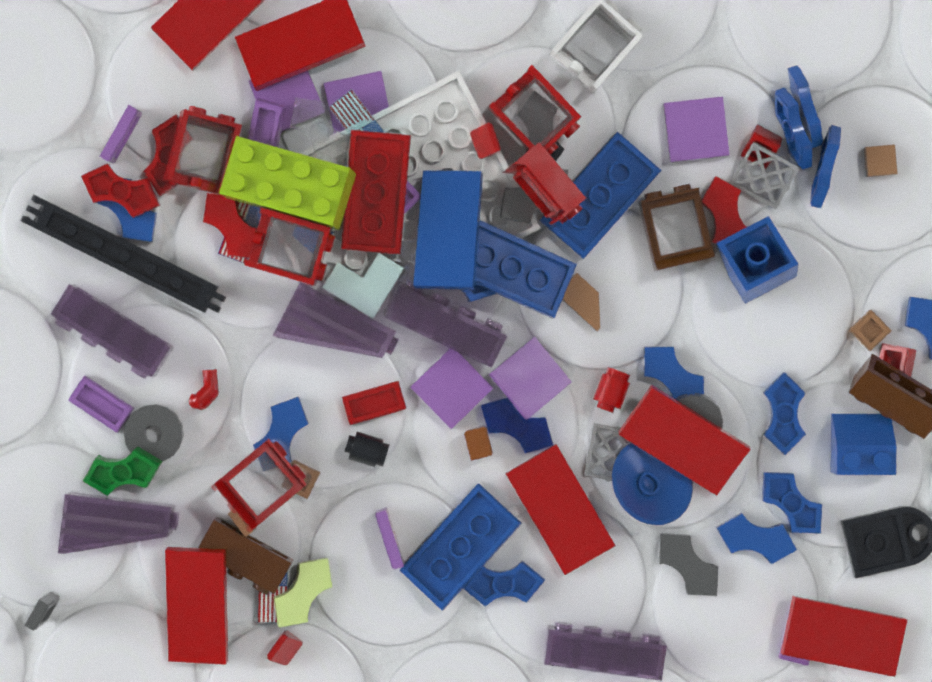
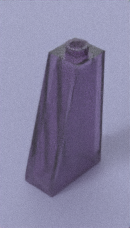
M303 282L299 283L273 333V336L280 339L383 358L386 353L391 355L399 341L398 338L394 337L397 332L396 330Z
M68 492L64 496L58 553L66 554L168 537L172 534V530H177L179 512H174L175 504Z

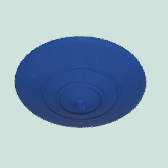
M633 443L624 447L615 459L612 469L614 493L623 509L633 518L650 525H664L677 520L687 510L693 493V481Z

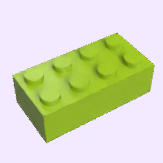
M236 136L219 194L227 199L259 208L262 207L339 230L356 173L349 167Z

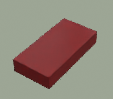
M399 380L342 397L350 425L407 409Z

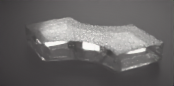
M295 97L290 127L303 132L309 137L314 147V158L345 166L349 135L338 132L329 124L325 113V102Z

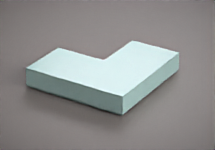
M378 253L365 276L361 277L338 262L322 288L373 319L404 268Z

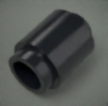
M357 431L355 437L349 435L344 452L350 454L349 460L371 467L376 465L383 467L390 444L384 443V439Z

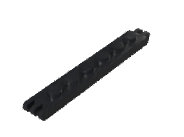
M33 194L31 200L41 206L38 210L28 205L26 211L36 216L34 220L28 216H22L21 222L206 313L208 308L217 313L220 312L221 307L211 303L213 298L225 302L227 298L216 292L219 286Z

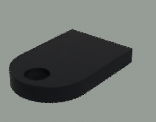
M898 506L840 520L854 578L915 565L925 560L932 552V521L924 512L914 507ZM918 524H923L927 529V535L922 540H915L912 536V530Z

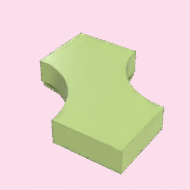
M328 558L297 563V575L293 584L284 593L273 597L279 628L308 622L309 608L315 597L322 591L332 588Z

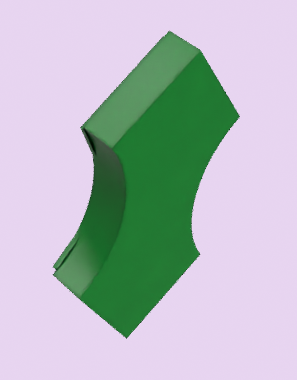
M138 446L130 455L120 459H110L98 455L89 468L83 482L106 496L115 488L126 484L147 488L163 461Z

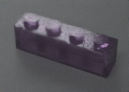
M407 280L406 284L398 281L383 312L385 318L492 368L507 338L505 331L501 330L502 324L490 318H487L486 322L475 317L477 314L475 311L461 305L457 309L449 305L450 300L440 294L434 293L433 296L422 292L423 289L415 288L413 286L414 282Z
M75 284L68 285L50 314L57 318L55 323L69 332H71L72 328L82 334L80 338L82 341L92 347H96L99 344L107 349L105 354L118 363H121L122 360L132 365L130 370L144 379L147 376H157L174 348L173 345Z
M555 622V626L548 625L543 657L544 665L662 681L667 645L664 641L660 640L658 635L643 634L642 638L632 637L631 632L625 630H614L613 634L603 633L602 628L596 626H584V630L572 628L573 624L567 622Z

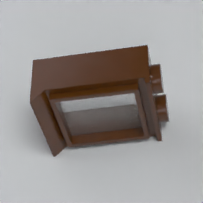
M690 184L673 187L674 193L664 196L661 190L644 194L645 200L638 202L654 271L715 257L699 187L691 189Z

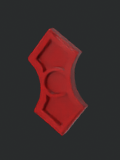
M177 114L152 130L156 141V153L151 164L143 172L159 196L164 195L179 185L163 180L179 121ZM185 129L176 165L178 170H181L183 151L194 140L187 129Z
M108 163L81 175L93 203L100 201L117 202L126 208L132 218L161 206L148 178L137 181L126 180L117 175Z
M717 176L713 178L701 200L702 205L710 211L714 220L715 230L711 243L715 245L717 242L747 227L741 220L738 212V198L741 190Z
M207 193L203 222L215 226L223 234L227 243V255L249 258L253 245L252 237L257 228L250 226L243 219L238 208V201L227 199L221 194Z

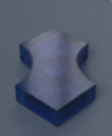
M507 397L481 405L489 434L505 433L514 437L521 444L525 454L553 446L546 417H530L525 420Z

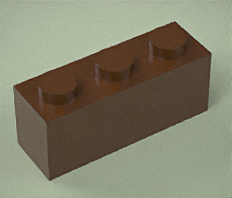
M871 354L854 375L849 394L853 395L858 401L876 409L884 417L890 418L902 425L910 433L917 434L925 439L932 431V389L876 355Z
M219 517L213 520L198 547L225 549L226 567L228 568L226 572L239 580L245 577L252 581V587L268 595L269 591L275 594L294 559L251 535L244 537L237 527Z

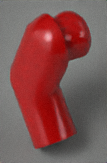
M217 369L202 370L203 387L196 394H191L189 397V405L193 409L204 410L218 397Z

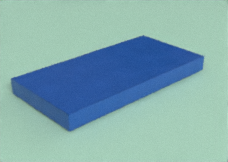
M617 131L573 181L586 197L579 204L583 209L563 224L557 221L550 225L549 222L552 219L550 217L547 219L545 216L539 221L584 259L662 170Z
M423 170L413 283L415 288L474 290L483 173L481 171Z
M480 220L475 284L551 319L555 318L577 264Z
M478 483L399 571L437 607L444 611L522 525V522Z

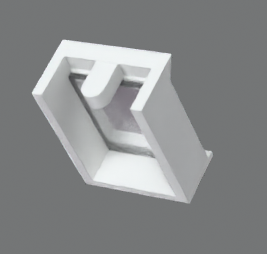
M595 0L550 52V56L593 94L644 36L640 33L641 27L630 18L625 20L617 13L619 8L611 0Z

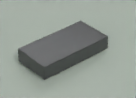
M49 592L40 598L24 626L34 631L46 623L60 600V596Z

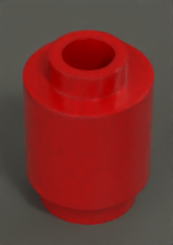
M608 367L606 374L603 373L593 398V400L598 401L597 407L611 413L614 412L615 408L621 410L630 386L628 382L630 375Z

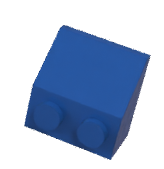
M769 216L716 244L729 278L745 304L797 277L799 264Z
M831 414V473L836 475H896L897 445L892 419L886 418L881 414Z

